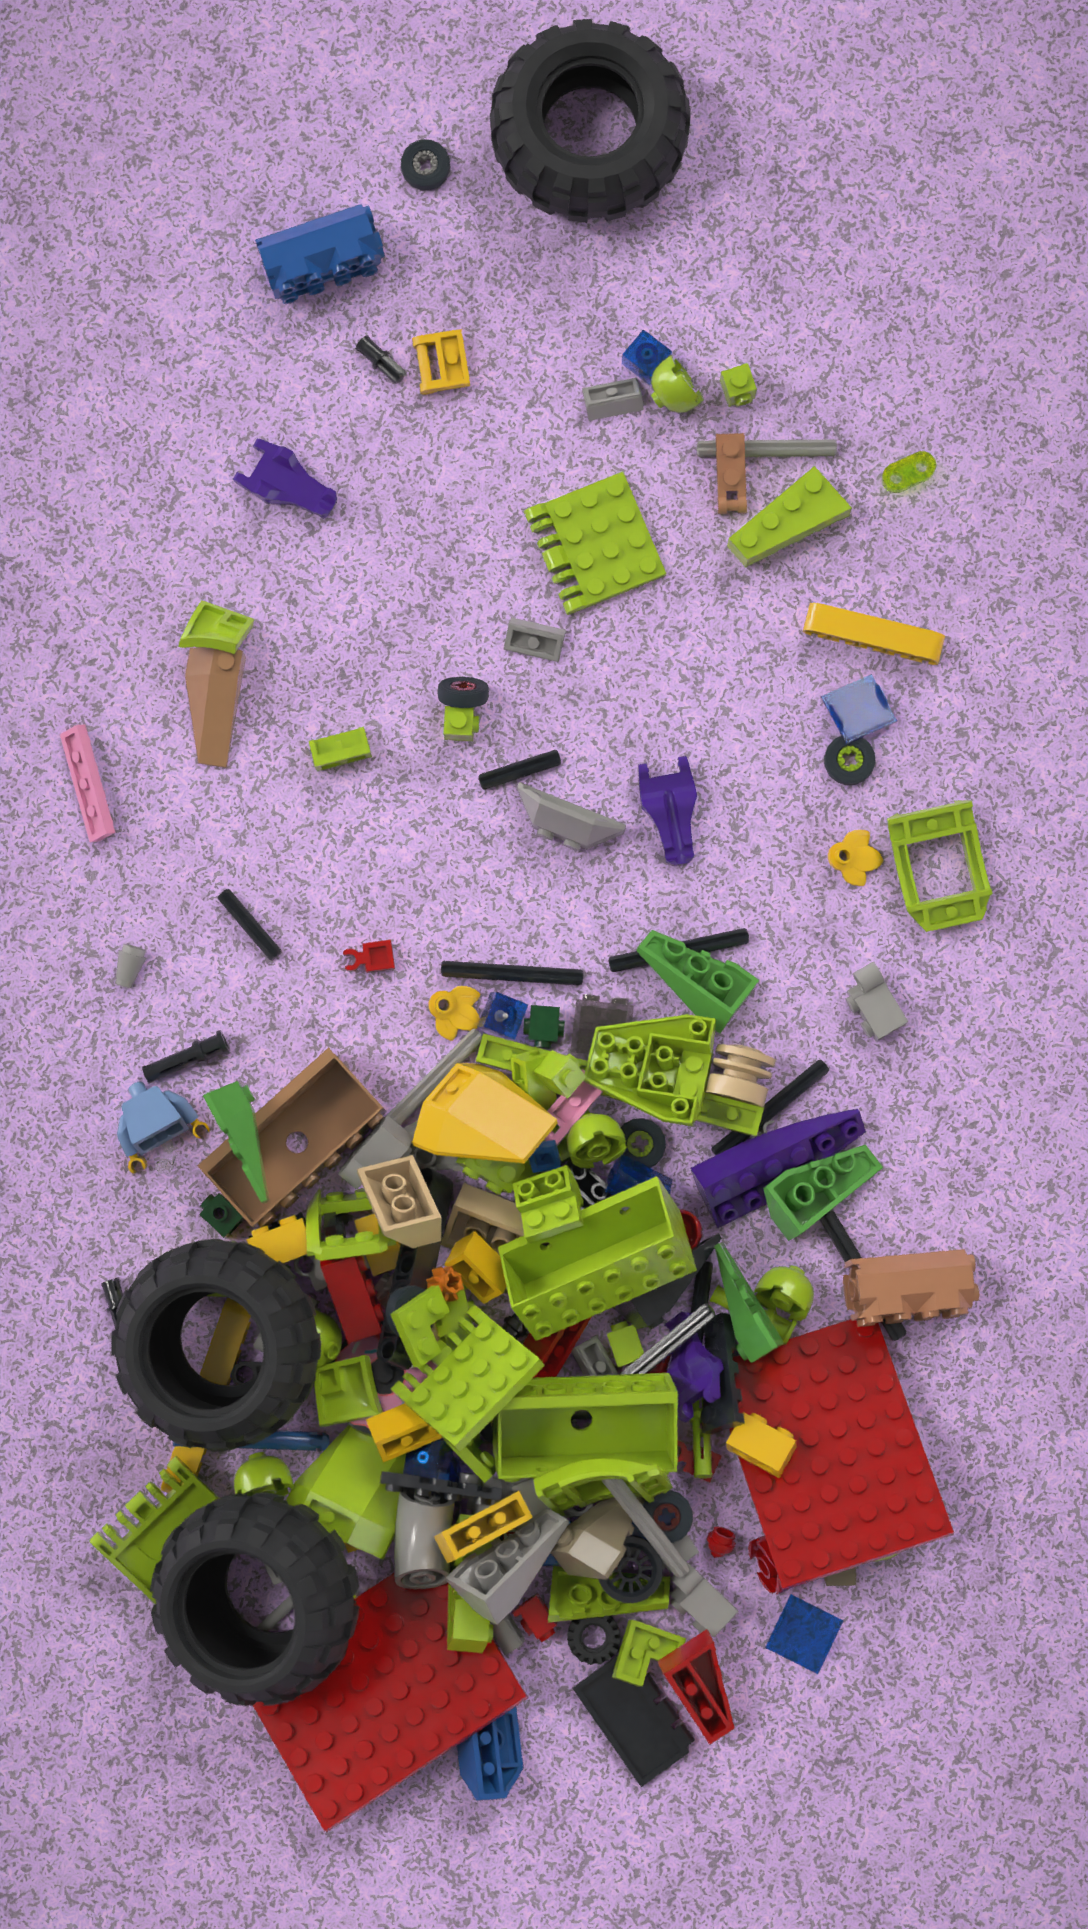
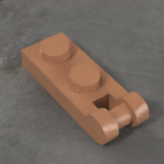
M744 433L715 434L718 514H727V511H738V514L747 513ZM726 491H737V499L727 500Z

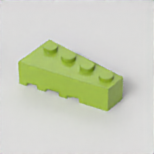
M460 1514L456 1524L472 1515ZM494 1539L452 1561L451 1572L466 1557L473 1553H476L478 1556L491 1548V1542ZM448 1583L447 1650L483 1653L487 1643L492 1642L493 1624H490L489 1620L477 1614Z

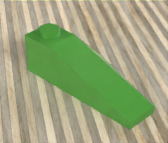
M654 930L650 931L636 949L695 1016L716 1019L715 1030L718 1033L724 1030L759 982V979L729 960H726L725 963L711 958V953L704 950L700 953L686 948L684 942Z

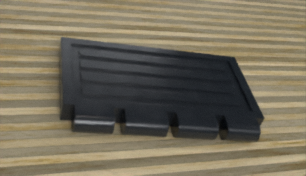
M617 1654L573 1686L572 1689L640 1787H642L688 1754L687 1746L693 1743L695 1738L684 1722L673 1729L671 1724L680 1717L667 1698H664L657 1704L655 1703L654 1699L663 1692L649 1673L646 1674L642 1687L612 1678L618 1658Z

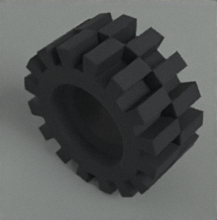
M611 1615L575 1619L569 1625L567 1634L568 1646L571 1653L579 1661L586 1662L589 1665L603 1664V1662L609 1661L618 1651L621 1640L620 1630L617 1622ZM597 1625L604 1630L606 1638L600 1647L589 1648L584 1644L582 1634L588 1626Z

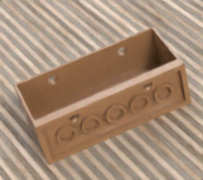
M328 1047L255 1113L269 1196L268 1202L264 1204L259 1200L244 1173L241 1160L237 1159L230 1147L229 1138L207 1156L198 1167L251 1227L258 1229L259 1227L269 1226L278 1218L275 1213L281 1207L288 1209L299 1199L297 1193L303 1187L310 1189L321 1179L318 1174L325 1167L329 1170L335 1167L343 1159L340 1154L347 1147L350 1150L357 1147L364 1140L361 1135L368 1128L373 1130L384 1118L383 1115L387 1111ZM302 1132L306 1135L308 1145L303 1152L293 1153L288 1149L286 1142L291 1133Z

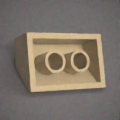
M413 1155L357 1169L358 1177L384 1236L411 1248L441 1241V1216Z
M464 1183L453 1206L441 1245L452 1249L457 1241L475 1231L500 1256L499 1246L524 1236L521 1213L516 1208V1203Z

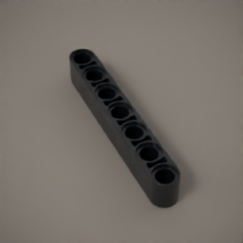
M424 1168L420 1172L441 1216V1241L416 1248H411L401 1243L389 1298L393 1292L401 1287L414 1285L426 1290L428 1289L426 1279L434 1276L432 1269H435L437 1265L454 1184L449 1177L430 1168ZM385 1312L377 1347V1357L381 1362L404 1371L412 1367V1362L401 1338L391 1330Z

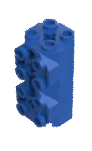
M362 204L256 239L259 255H261L262 264L275 299H281L283 304H290L297 301L298 296L307 293L309 295H317L325 290L324 284L327 281H334L336 286H343L351 282V278L356 276L369 277L378 272L377 266L381 263V258H384L385 254L380 234L376 231L373 223L374 218L369 205L363 207Z

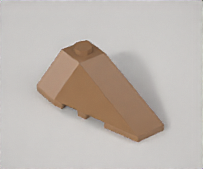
M206 647L190 648L185 679L199 764L227 768L246 656L242 650H237L235 654Z

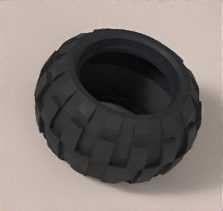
M205 1239L178 1246L147 1264L138 1273L130 1288L125 1290L116 1310V1315L118 1316L116 1328L112 1331L111 1352L112 1356H116L119 1371L116 1374L119 1387L123 1395L128 1393L138 1409L135 1413L150 1428H158L168 1435L167 1439L188 1448L193 1446L206 1448L210 1451H230L235 1448L255 1444L275 1433L292 1419L312 1390L316 1380L317 1362L321 1357L320 1333H317L314 1319L316 1312L309 1295L305 1296L300 1286L294 1280L296 1276L281 1261L276 1262L264 1254L265 1252L260 1248L244 1242L235 1243L221 1239ZM219 1293L235 1300L248 1311L260 1331L263 1343L262 1367L258 1375L245 1383L227 1386L210 1382L200 1376L186 1359L181 1338L183 1323L190 1309L207 1295Z
M255 1493L252 1496L232 1494L218 1498L190 1514L173 1530L164 1543L161 1551L162 1558L156 1563L150 1592H153L152 1597L156 1600V1604L153 1605L151 1610L155 1632L157 1631V1634L164 1636L168 1645L164 1652L175 1668L181 1665L191 1675L190 1683L204 1693H220L221 1698L226 1700L227 1703L240 1706H253L256 1702H263L264 1706L286 1703L294 1700L299 1695L312 1691L336 1669L346 1655L348 1642L354 1636L360 1606L356 1605V1600H354V1595L359 1588L358 1576L355 1566L347 1564L343 1554L346 1545L335 1530L329 1533L318 1522L320 1515L304 1504L289 1505L284 1500V1496L277 1494ZM236 1554L251 1556L262 1561L280 1577L292 1599L295 1620L293 1629L284 1632L264 1631L248 1623L237 1612L232 1604L227 1587L229 1566Z

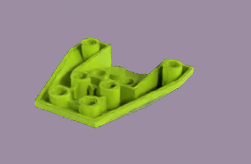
M686 1014L596 1027L585 1070L587 1077L584 1082L663 1122L693 1126L701 1112L712 1064L716 1019Z
M348 1425L295 1481V1488L291 1489L286 1501L292 1506L304 1504L320 1515L318 1522L329 1533L335 1530L343 1542L383 1560L395 1537L400 1492L386 1491V1484H379L381 1471L405 1474L408 1453L383 1463L373 1437L364 1435Z

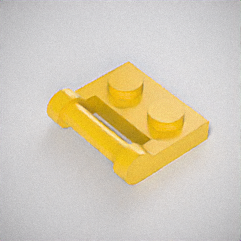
M462 329L419 335L412 338L413 348L417 351L422 382L419 384L422 395L470 386ZM432 345L436 346L441 377L439 380H432L427 347Z

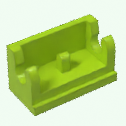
M364 726L355 730L308 741L317 772L372 757Z
M532 1050L510 1055L513 1082L548 1111L557 1100L556 1093L550 1091L533 1071L549 1052L539 1055V1050Z

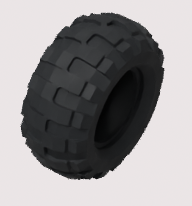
M592 19L573 20V25L563 28L554 25L536 34V40L532 44L527 43L526 46L523 44L508 60V66L504 74H501L497 79L492 93L490 113L491 142L496 161L502 166L506 180L515 191L521 195L525 194L532 201V206L549 215L557 212L566 215L568 221L588 223L590 218L604 217L607 222L626 217V213L635 207L644 208L659 197L660 190L666 184L672 182L681 167L682 158L688 146L691 120L689 98L686 96L683 85L684 80L676 65L672 61L668 62L664 57L663 49L646 35L638 37L632 34L629 26L610 21L609 25L592 23ZM582 88L602 89L616 95L628 106L636 125L630 137L617 149L599 156L577 155L559 146L545 128L546 116L555 102L574 90Z

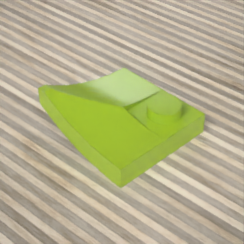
M201 600L184 629L178 647H206L235 654L252 630L255 619Z
M362 1355L337 1361L316 1369L314 1386L319 1426L327 1427L368 1419L383 1412L374 1383L370 1356Z

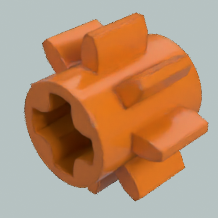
M453 1266L432 1269L434 1276L426 1279V1282H428L427 1287L439 1285L445 1301L457 1300L458 1295L456 1293L464 1290L462 1275L453 1271Z

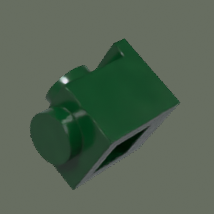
M220 1193L216 1196L210 1194L200 1205L203 1210L199 1215L225 1239L245 1220ZM218 1208H222L225 1212L224 1217L221 1219H217L214 1215L215 1210Z

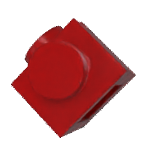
M538 1593L513 1609L512 1613L515 1618L519 1615L522 1616L523 1619L520 1620V1624L529 1636L534 1634L540 1642H543L556 1633L553 1628L557 1626L558 1622L548 1623L549 1609Z

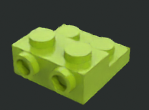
M458 1157L455 1162L464 1168L462 1173L474 1180L481 1178L487 1182L485 1187L498 1195H501L502 1192L511 1194L513 1183L518 1181L525 1169L521 1166L523 1163L461 1157Z

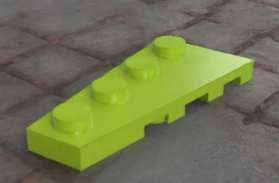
M553 1566L548 1623L668 1609L670 1577L662 1576L660 1585L649 1598L637 1603H623L610 1597L603 1590L598 1578L568 1575L562 1566ZM622 1572V1574L626 1577H633L636 1575L634 1573ZM612 1573L609 1578L612 1579L619 1573ZM641 1577L638 1578L643 1586L648 1582ZM622 1578L613 1583L617 1588L619 1587ZM626 1581L622 1590L629 1591V1582ZM633 1581V1591L640 1589L637 1583Z

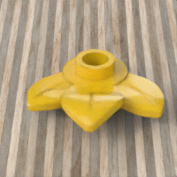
M859 829L847 833L842 842L832 845L828 851L829 864L834 869L841 871L844 880L854 886H865V872L875 870L883 863V858L879 851L868 846L870 832ZM840 851L846 854L845 861L840 859Z
M457 986L450 992L437 991L430 997L428 1008L435 1017L436 1030L443 1038L453 1041L458 1029L470 1031L481 1026L479 1014L472 1007L479 999L480 993L472 987ZM442 999L448 1003V1007L444 1011L438 1006Z

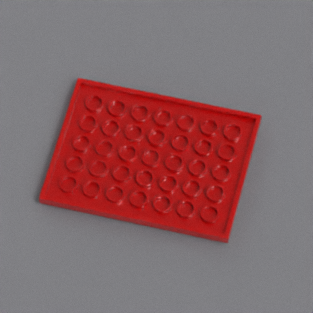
M849 1319L791 1338L786 1345H781L753 1363L749 1359L744 1360L741 1355L732 1357L738 1363L739 1374L735 1376L736 1388L741 1389L742 1401L738 1403L739 1413L744 1412L750 1416L752 1413L758 1414L767 1420L766 1425L776 1430L778 1427H781L792 1433L794 1436L792 1439L796 1440V1449L780 1478L738 1456L783 1591L954 1535L953 1527L879 1323L871 1326L857 1327V1321ZM734 1427L729 1429L730 1435Z
M394 1573L354 1599L356 1600V1605L360 1606L354 1636L349 1639L346 1655L340 1664L323 1682L312 1691L299 1695L294 1700L286 1703L264 1706L263 1702H256L253 1705L325 1832L330 1831L529 1698L493 1638L491 1643H487L483 1653L447 1650L448 1582L434 1588L409 1589L398 1586L395 1583Z

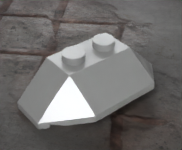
M519 782L518 794L533 828L538 830L537 835L552 841L553 837L564 841L563 845L565 847L579 851L580 847L587 850L623 835L626 830V824L524 783Z

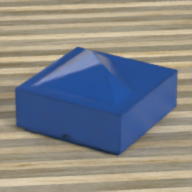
M555 1140L542 1142L530 1156L529 1161L533 1173L562 1167V1161Z

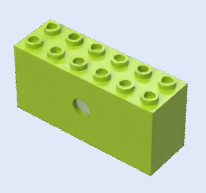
M658 1176L582 1209L583 1226L532 1243H528L525 1237L522 1236L498 1247L511 1308L536 1341L697 1271L681 1212ZM629 1207V1209L625 1211L621 1208ZM545 1242L550 1243V1244L547 1245V1246L542 1245V1243H545Z
M651 1373L532 1378L493 1418V1458L498 1479H503L507 1482H517L521 1478L535 1479L567 1464L596 1458H614L643 1464H657L666 1475L669 1472H677L678 1392L670 1374ZM578 1410H586L592 1415L591 1424L584 1429H577L571 1424V1417Z

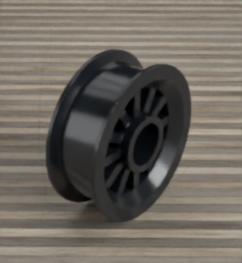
M630 1535L626 1536L623 1544L626 1547L627 1557L623 1556L617 1565L618 1567L612 1572H618L619 1574L612 1579H599L603 1590L613 1599L623 1603H637L649 1598L660 1585L663 1574L660 1555L650 1542L641 1537ZM630 1547L637 1548L633 1557H631ZM641 1550L647 1554L640 1560H637ZM650 1559L651 1565L641 1566L642 1563ZM634 1561L638 1565L637 1574L633 1577L624 1576L621 1572L623 1563ZM652 1570L651 1576L642 1573V1571ZM639 1577L648 1581L645 1586L642 1585L638 1579ZM622 1578V1581L619 1587L617 1588L613 1583ZM626 1581L629 1582V1591L622 1590ZM633 1581L637 1583L640 1589L633 1591Z

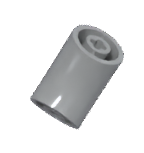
M403 1487V1493H399L394 1545L395 1583L398 1586L409 1589H428L447 1583L446 1577L451 1573V1562H446L433 1536L452 1527L455 1501L444 1499L445 1493L433 1491L432 1497L414 1495L415 1489Z

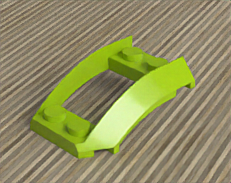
M954 800V803L901 815L896 813L887 818L893 856L906 910L926 932L983 920L987 910V903L990 896L993 895L984 865L971 800ZM960 833L973 890L920 902L907 844Z
M319 1187L308 1204L306 1212L307 1256H315V1259L322 1261L382 1253L388 1249L387 1246L396 1245V1241L384 1236L378 1223L379 1234L373 1235V1232L365 1231L355 1234V1237L345 1239L342 1235L327 1237L326 1241L321 1242V1219L325 1213L336 1211V1214L372 1209L364 1188L355 1190L354 1194L343 1195L342 1191L330 1192L326 1194V1197L321 1198Z
M596 1458L573 1462L533 1479L537 1497L553 1512L561 1516L565 1515V1510L576 1505L582 1508L597 1501L614 1498L602 1482L605 1479H622L635 1496L644 1497L648 1503L654 1501V1496L663 1492L665 1494L673 1488L669 1477L657 1464H643L614 1458Z

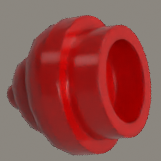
M714 1527L713 1531L708 1533L706 1539L711 1555L714 1558H718L731 1553L736 1545L734 1541L735 1534L727 1528Z

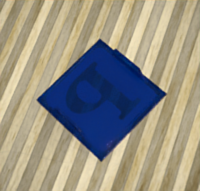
M872 674L821 696L846 744L898 722L880 685L876 683Z
M790 1594L765 1648L819 1674L844 1620Z

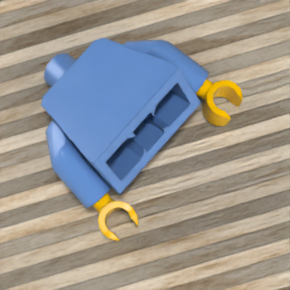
M139 1081L129 1087L128 1090L132 1098L121 1106L123 1114L119 1118L117 1137L125 1156L130 1158L128 1169L131 1173L135 1174L134 1161H140L145 1170L147 1168V1161L142 1155L189 1130L187 1124L192 1125V1133L198 1139H201L195 1132L198 1125H204L208 1132H210V1129L205 1122H200L197 1119L198 1114L186 1098L170 1090L162 1092L158 1086H153L147 1090L144 1082Z

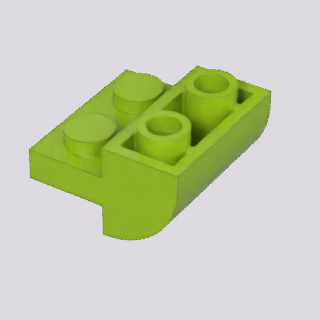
M567 1165L513 1183L516 1208L521 1213L524 1237L528 1243L584 1225L581 1207L584 1206L577 1181Z

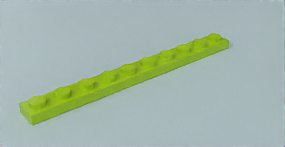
M483 1033L476 1063L512 1072L510 1055L532 1050H539L540 1055L550 1053L551 1051ZM576 1058L581 1063V1071L582 1069L585 1071L588 1061ZM602 1092V1094L600 1095L611 1099L619 1100L605 1092ZM705 1093L701 1112L696 1121L757 1137L764 1108Z

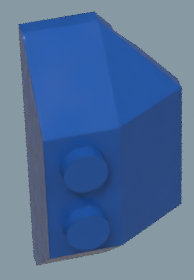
M516 1707L457 1745L460 1776L476 1801L506 1799L524 1768Z

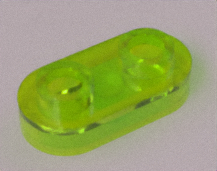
M918 451L889 464L883 471L882 485L891 493H900L925 482L933 476L936 470V460L929 452ZM922 463L926 466V470L920 472L916 469V465ZM897 475L900 477L901 482L893 483L890 477Z

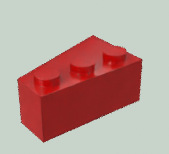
M364 1256L320 1260V1267L348 1344L380 1334L384 1313L381 1305L377 1304L375 1299L376 1291L372 1279H367L364 1270H367Z
M706 1629L657 1662L667 1681L709 1745L735 1729L722 1680L714 1640Z

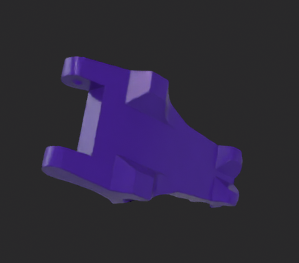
M257 438L253 447L257 451L264 453L250 477L236 472L232 480L266 504L294 505L311 514H316L322 519L326 518L337 503L336 491L325 487L308 475L292 450L285 446H278Z
M687 756L677 757L679 773L649 778L647 763L638 764L641 807L658 829L666 863L671 866L688 864L695 856L692 842L691 818L698 795Z
M681 1311L665 1323L664 1326L671 1332L692 1313ZM697 1333L672 1353L671 1363L667 1371L678 1392L677 1417L682 1422H687L693 1418L692 1404L704 1396L708 1402L713 1403L721 1396L719 1373L724 1369L722 1361L703 1346Z

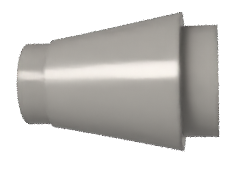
M123 944L122 950L118 952L115 984L132 988V984L146 960V957H144L146 950L133 945Z

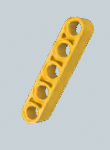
M821 603L809 604L803 627V633L810 636L814 633L818 634L817 637L835 642L843 640L847 645L864 649L871 647L873 651L893 656L896 653L900 654L901 658L921 663L922 660L928 661L929 665L939 664L945 635L936 631Z

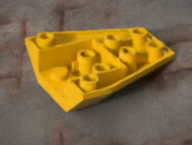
M456 1063L424 1100L412 1143L415 1147L440 1156L525 1163L558 1122L554 1116L503 1072L479 1063Z

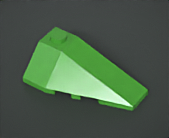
M236 1081L202 1096L219 1128L228 1135L230 1147L237 1159L241 1160L244 1173L259 1200L265 1204L269 1201L255 1110L251 1102L255 1101V1098L248 1085L242 1087L241 1083Z
M865 1144L835 1154L834 1156L786 1170L763 1188L770 1217L787 1240L790 1241L811 1227L880 1171L883 1166Z
M718 1243L714 1247L735 1337L738 1341L736 1348L744 1360L749 1359L753 1363L785 1343L725 1244Z

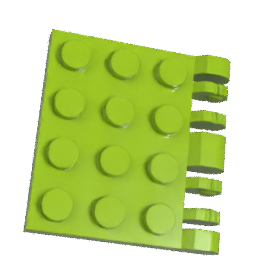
M623 471L548 502L536 504L524 511L528 523L544 518L530 526L532 532H541L548 527L554 526L557 533L543 537L537 542L540 549L558 542L561 543V545L552 547L541 554L549 573L569 565L571 569L554 575L552 577L553 583L560 584L570 578H576L578 585L565 588L558 594L560 600H565L582 593V595L571 598L563 603L567 615L662 578L667 574Z
M475 1304L466 1314L478 1326L475 1328L467 1319L461 1317L458 1323L469 1335L462 1341L455 1332L448 1330L445 1336L456 1346L454 1350L441 1339L437 1341L441 1353L431 1359L437 1368L433 1370L428 1364L418 1367L423 1374L428 1376L421 1384L412 1374L406 1372L403 1378L415 1389L413 1392L400 1381L391 1388V1391L459 1452L545 1366L536 1355L489 1318Z
M177 1456L167 1466L182 1480L180 1483L166 1469H162L159 1472L161 1479L173 1489L165 1496L155 1483L150 1481L145 1486L159 1501L157 1505L140 1490L125 1504L128 1511L139 1522L135 1524L121 1510L115 1515L117 1520L129 1530L123 1538L112 1525L107 1523L102 1527L106 1535L116 1543L115 1546L99 1531L89 1539L90 1543L154 1604H156V1600L152 1597L153 1592H150L151 1581L156 1563L162 1558L161 1551L167 1538L190 1514L219 1498Z

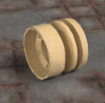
M718 1044L715 1052L727 1057V1060L714 1058L713 1064L724 1069L723 1074H709L705 1093L764 1108L768 1089L758 1084L757 1079L772 1078V1073L761 1069V1066L773 1068L776 1059L751 1047L738 1044Z

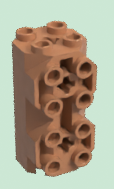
M965 1249L850 1259L845 1262L844 1269L850 1268L849 1275H843L845 1305L847 1310H854L855 1314L850 1315L852 1321H857V1327L875 1325V1323L883 1322V1319H885L886 1324L902 1323L904 1320H910L911 1315L914 1316V1321L931 1320L932 1318L940 1317V1314H942V1319L957 1318L960 1315L968 1314V1309L972 1308L973 1302L979 1301V1287L976 1283L974 1284L973 1272L976 1268L975 1258L973 1254H967Z

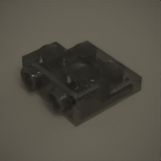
M587 994L582 996V1000L576 999L570 1054L575 1058L588 1060L596 1027L632 1022L634 1006L628 1005V999L611 998V1003L599 1002L600 996Z

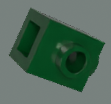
M531 1005L530 1018L524 1017L523 1035H529L528 1041L534 1042V1047L551 1049V1044L558 1043V1037L564 1038L565 1020H559L560 1007Z

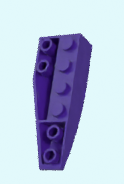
M858 1108L796 1122L754 1137L690 1169L697 1189L716 1227L720 1228L766 1205L767 1201L763 1188L784 1171L834 1156L866 1133Z

